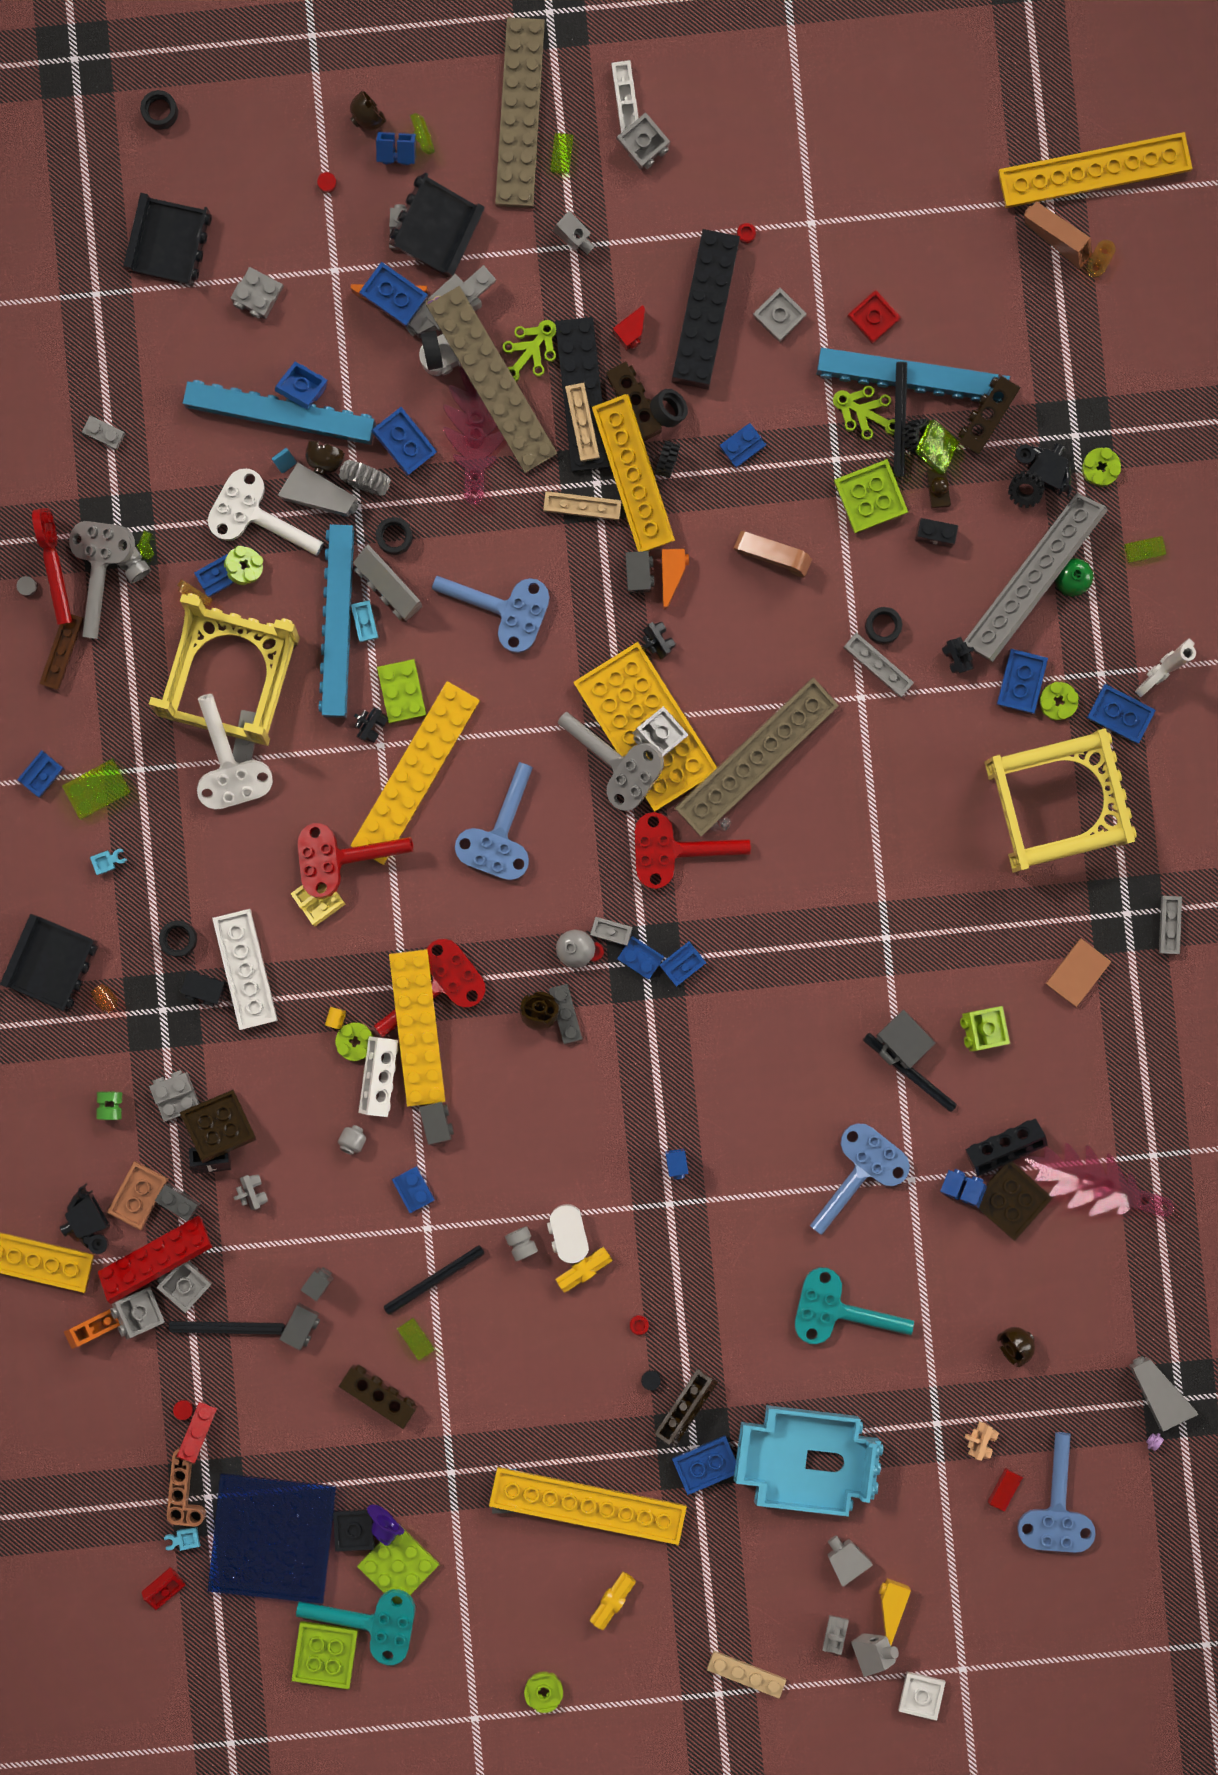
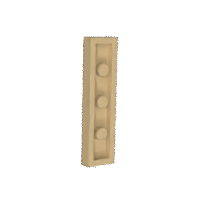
M584 383L565 386L580 461L585 462L599 459Z
M546 491L543 511L619 521L621 500Z
M713 1650L707 1666V1671L776 1698H780L786 1683V1678L715 1650Z

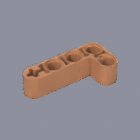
M740 531L733 548L741 554L786 568L792 574L805 578L812 561L808 553L800 549L745 531Z
M178 1447L172 1456L167 1520L174 1525L194 1527L200 1525L206 1518V1510L200 1505L188 1504L192 1464L184 1460L182 1462L181 1459L176 1458L180 1449ZM176 1472H184L185 1479H179ZM176 1490L183 1493L182 1499H178L175 1496L174 1492ZM173 1510H179L181 1518H175ZM192 1512H198L201 1515V1519L195 1520L192 1517Z

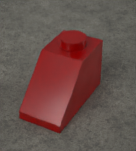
M643 305L613 327V334L626 351L630 348H636L641 343L645 307Z

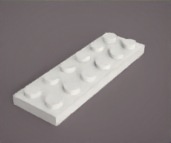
M251 909L212 918L239 1030L278 1021Z

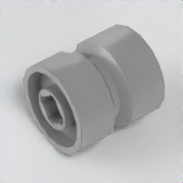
M136 547L133 555L127 562L118 564L121 570H125L124 574L130 583L143 579L151 572L146 561H141L142 555Z
M527 1226L505 1236L508 1245L513 1246L511 1252L515 1261L538 1252L535 1242L529 1240L531 1233Z

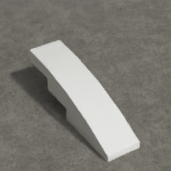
M630 60L611 63L621 133L638 119Z

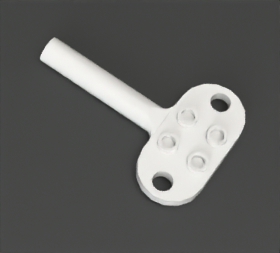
M246 468L239 469L231 474L208 517V526L217 538L225 541L234 540L240 537L246 527L253 522L316 556L319 555L324 542L259 507L265 492V486L257 472ZM248 475L255 476L253 484L245 483V478ZM226 525L228 527L227 533L219 534V526Z
M1188 638L1175 651L1172 650L1160 660L1162 664L1154 666L1146 674L1148 678L1135 692L1142 697L1155 684L1158 685L1160 682H1163L1170 675L1169 672L1175 671L1194 659L1196 656V650L1193 647L1195 643Z
M213 694L200 696L198 701L220 767L217 770L206 773L199 780L197 786L199 800L208 808L223 809L266 795L273 783L272 772L269 767L257 760L240 763L234 760ZM259 773H266L268 778L264 781L257 778ZM210 789L213 793L211 796L205 797L202 795V791Z

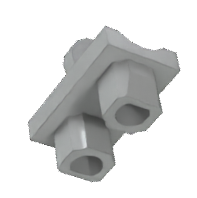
M246 1175L240 1178L243 1189L241 1186L236 1188L238 1195L233 1197L234 1200L240 1199L242 1206L249 1203L251 1210L260 1208V1205L268 1201L265 1192L255 1194L253 1187L262 1184L259 1175Z
M829 1615L822 1651L842 1655L848 1619Z

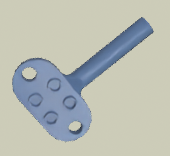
M436 576L432 586L434 591L500 615L499 641L505 649L515 653L528 650L535 642L550 599L546 586L539 580L531 578L516 584L508 600L499 599L440 576ZM532 584L538 585V593L531 594L528 591L529 586ZM513 637L519 640V645L514 648L508 644L509 639Z
M521 762L518 763L492 831L487 832L471 828L458 836L455 843V851L461 862L506 880L518 879L524 875L529 865L528 853L523 846L509 840L508 832L533 767ZM462 839L470 840L471 845L468 849L460 847ZM516 859L524 861V867L520 870L515 869L513 866Z
M856 1123L850 1125L841 1136L840 1145L842 1151L853 1161L855 1168L810 1224L821 1235L866 1178L873 1177L886 1186H895L902 1183L909 1174L910 1164L908 1157L875 1129L866 1124ZM851 1131H855L858 1135L855 1142H850L847 1139V1135ZM896 1167H900L903 1170V1175L900 1178L893 1176V1170Z
M1055 1432L1050 1507L1047 1509L1029 1510L1018 1521V1536L1029 1548L1076 1553L1085 1551L1094 1542L1096 1533L1092 1521L1082 1513L1070 1512L1066 1509L1070 1433ZM1025 1524L1032 1525L1030 1533H1023L1022 1527ZM1084 1528L1090 1529V1535L1087 1538L1080 1536V1532Z

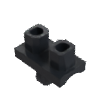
M652 622L643 629L646 635L643 637L646 643L642 646L643 650L650 649L651 653H657L660 659L666 657L676 646L673 638L670 637L664 640L661 634L666 632L663 622L656 624Z
M961 637L947 641V645L942 650L946 657L952 655L954 662L949 666L951 672H959L960 674L974 669L971 662L973 658L970 654L975 651L974 647L968 648L966 642L963 643Z
M375 707L372 708L370 713L364 710L361 716L355 714L354 718L358 719L355 727L360 729L356 737L374 743L379 734L371 730L375 723L384 727L388 718L381 713L380 709Z

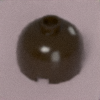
M363 90L354 97L350 104V112L352 114L350 119L357 128L361 126L365 130H374L384 124L386 118L382 111L379 113L376 107L377 104Z
M309 441L305 454L306 461L309 466L314 468L315 473L325 475V472H334L341 466L345 456L342 450L328 444L318 446L319 442Z
M538 991L529 997L526 995L521 1001L520 1015L522 1021L529 1028L539 1031L546 1030L557 1020L559 1005L555 1002V998L552 995Z
M1010 1327L998 1334L997 1341L1001 1340L1003 1345L1000 1349L1011 1364L1017 1363V1367H1021L1033 1357L1035 1345L1034 1337L1030 1332L1019 1327Z

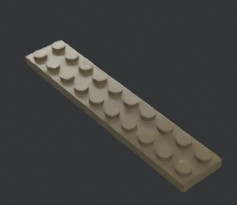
M507 17L496 206L533 208L545 19Z
M458 286L427 304L429 312L524 473L556 455L557 451L461 287Z
M814 677L811 678L674 809L699 836H702L839 705Z

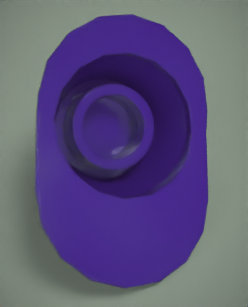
M374 1504L367 1507V1512L373 1519L371 1532L385 1546L390 1545L397 1535L404 1533V1529L387 1510Z

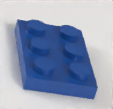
M383 262L379 264L359 292L361 296L405 327L408 326L429 297L427 293Z
M402 407L371 430L407 476L437 453Z
M1010 649L996 705L1034 714L1048 658Z
M1104 684L1086 719L1135 744H1139L1156 710Z
M726 1435L672 1458L687 1495L734 1476L736 1459Z

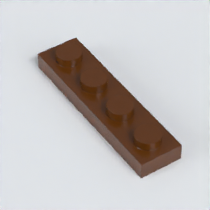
M71 614L72 622L59 625L39 683L58 691L84 620L82 617Z

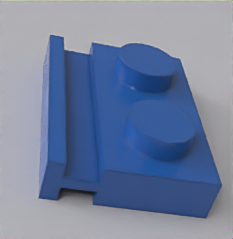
M749 423L720 444L719 447L734 467L737 468L766 447V443L761 439V436L752 424Z
M228 554L194 572L208 598L235 583L229 579L226 567L224 568V561Z
M41 750L17 780L40 798L64 768Z
M632 936L628 946L624 947L617 959L649 980L664 956Z
M689 941L659 964V966L677 987L706 964V961Z
M417 1166L392 1179L409 1213L435 1200Z

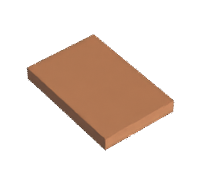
M1080 938L1045 984L1074 1007H1077L1111 961Z
M134 1161L107 1213L142 1230L157 1203L155 1199L164 1185L167 1184L169 1178Z

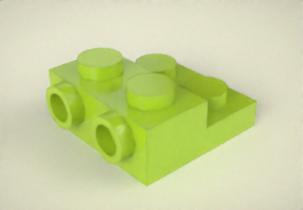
M1003 1006L962 1013L963 1018H961L960 1024L965 1029L966 1037L964 1038V1044L969 1048V1051H978L1010 1044Z

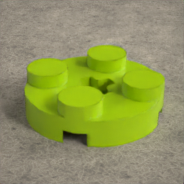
M1096 448L1090 451L1084 458L1082 465V474L1085 480L1099 487L1112 484L1121 472L1119 457L1110 448ZM1101 462L1102 464L1106 465V467L1104 468L1105 472H1102V470H1097V467L1099 466L1098 463Z
M237 546L226 556L224 568L226 567L227 576L233 582L239 585L254 583L262 574L263 558L251 548ZM239 562H245L248 568L241 569Z
M1054 682L1043 689L1039 697V704L1047 718L1055 721L1064 720L1075 713L1079 697L1074 688L1069 684ZM1062 697L1063 705L1056 706L1054 698Z
M357 1022L344 1025L336 1036L338 1053L350 1061H359L366 1058L369 1036L374 1037L371 1030L366 1025ZM354 1036H357V1040L360 1041V1045L357 1044L356 1047H352V1043H350V1039H353Z
M538 1672L527 1680L524 1691L525 1700L537 1712H551L558 1707L563 1698L562 1683L554 1673ZM542 1687L549 1690L546 1697L538 1693Z

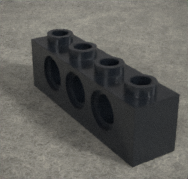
M1035 1118L1027 1120L1015 1128H1009L999 1135L991 1136L981 1143L973 1144L965 1150L968 1160L978 1177L1048 1146L1046 1135Z

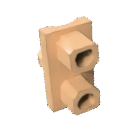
M979 1421L977 1429H973L972 1435H965V1438L969 1440L967 1447L970 1450L968 1454L980 1461L983 1458L990 1459L992 1449L987 1447L989 1440L995 1442L999 1432L988 1424Z

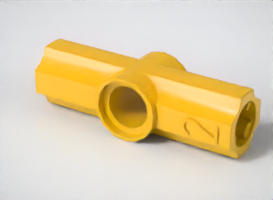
M603 1246L587 1258L585 1257L583 1260L573 1264L571 1269L555 1280L565 1293L580 1282L583 1283L590 1279L598 1270L613 1260Z
M622 1571L613 1586L605 1592L600 1605L590 1618V1622L594 1626L604 1630L613 1615L619 1612L626 1600V1596L636 1583V1580L631 1575Z

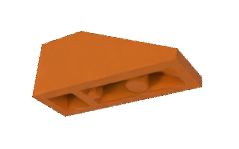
M662 549L663 609L668 608L685 572V566H689V554H685V549Z
M109 1309L64 1331V1334L71 1349L120 1326L117 1318H113Z

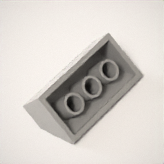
M369 544L365 546L353 562L356 567L354 571L361 578L365 576L369 581L367 585L373 592L377 590L382 595L379 598L386 606L390 604L394 608L392 612L399 620L403 618L407 621L423 607L420 600Z

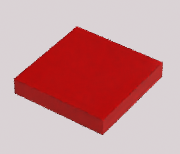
M877 290L872 292L847 315L872 344L901 319L900 315Z

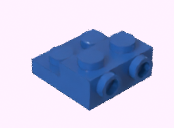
M294 362L275 386V391L308 410L312 403L317 401L326 390L328 380L322 375L309 370L306 366Z

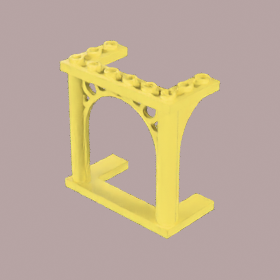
M182 594L180 603L185 610L181 639L163 699L151 697L150 707L158 717L208 730L203 717L178 711L190 667L195 654L208 641L226 635L239 636L252 642L261 651L266 662V680L253 724L245 722L244 728L225 723L222 724L228 736L268 746L270 741L268 733L294 645H298L300 639L295 624H292L291 620L284 618L281 621L276 619L274 624L267 623L266 625L259 623L260 621L254 618L242 619L240 615L235 613L227 615L217 608L206 609L202 600L195 594ZM206 622L214 625L215 631L213 634L205 632L204 624ZM218 624L221 627L226 626V629L224 631L219 630ZM238 630H243V633L239 634ZM199 631L204 636V639L198 640V638L200 637V634H198ZM255 635L258 637L264 636L260 641L254 639ZM269 639L276 641L273 648H263L265 641ZM269 654H273V660L268 658Z
M1106 728L1087 736L1003 757L1000 755L993 756L984 762L988 779H995L1014 851L1008 854L1013 873L1028 869L1032 865L1112 845L1117 847L1135 842L1137 837L1136 830L1130 823L1132 818L1129 807L1126 808L1125 800H1127L1125 789L1121 788L1120 781H1122L1120 770L1116 769L1115 762H1117L1115 751L1111 750L1112 738L1110 732L1106 731ZM1087 751L1085 759H1080L1079 754L1084 755L1083 752ZM1099 753L1100 761L1097 765H1091L1089 762L1090 756ZM1064 760L1080 763L1092 771L1101 784L1104 799L1102 812L1097 822L1081 835L1024 849L1005 774ZM1102 765V771H1105L1104 774H1100L1098 768ZM1105 786H1109L1110 790L1106 791ZM1109 803H1112V804H1113V805H1112V808H1113L1115 811H1110V810L1108 809V804H1109ZM1106 815L1114 816L1117 824L1115 826L1108 825L1104 817ZM1102 825L1108 831L1104 832V829L1098 832V826Z

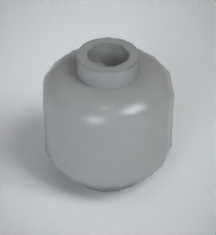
M353 1125L352 1128H344L338 1139L339 1149L349 1155L359 1153L366 1141V1136L362 1133L363 1129L356 1125Z

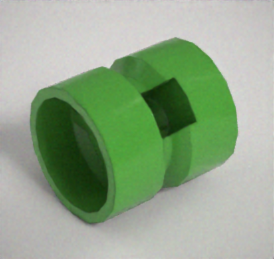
M97 1092L99 1107L96 1108V1119H122V1108L119 1107V1104L122 1103V1092ZM105 1101H114V1105L105 1106Z

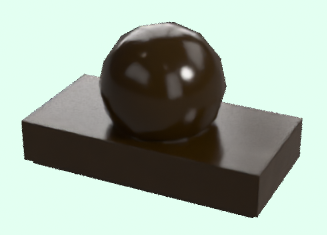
M946 468L927 470L931 509L951 506Z

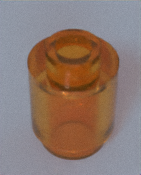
M103 983L91 991L92 999L103 1012L108 1011L110 1013L118 1006L116 1003L119 1000L109 987H105Z

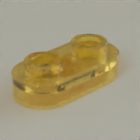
M1102 240L1096 246L1086 266L1090 276L1099 277L1105 272L1116 250L1112 241ZM1102 249H1106L1108 253H1102ZM1093 265H1097L1099 270H1094Z
M181 579L177 584L180 587L178 590L184 595L192 593L199 596L204 606L209 607L213 600L184 580Z

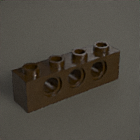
M624 362L607 371L606 378L617 397L628 394L630 400L635 397L641 400L640 404H632L644 442L661 433V426L663 425L657 422L652 415L650 409L651 400L650 398L646 399L644 396L645 389L642 383L636 381L634 377L636 372L633 366H628L627 362ZM624 381H629L632 386L626 389L621 384ZM642 414H647L650 419L647 422H642L639 417Z
M1001 374L998 377H993L989 384L990 390L987 394L984 393L978 402L980 406L977 411H972L968 418L969 424L967 427L963 426L958 434V437H960L959 443L978 454L982 451L1021 388ZM1002 392L1003 398L1000 401H994V393ZM987 408L992 409V416L984 418L982 415L983 411ZM980 425L982 426V432L977 435L973 434V427Z
M353 1364L338 1387L404 1429L417 1409L416 1402L407 1396L404 1398L399 1395V1391L392 1386L388 1388L382 1384L383 1380L378 1376L373 1375L372 1377L367 1374V1370L361 1365L357 1364L355 1366ZM365 1380L368 1383V1388L361 1389L358 1386V1381ZM377 1390L382 1391L384 1398L381 1400L376 1399L374 1392ZM397 1401L400 1404V1409L393 1410L390 1407V1403Z
M697 1369L654 1434L668 1445L676 1447L718 1381L704 1371Z

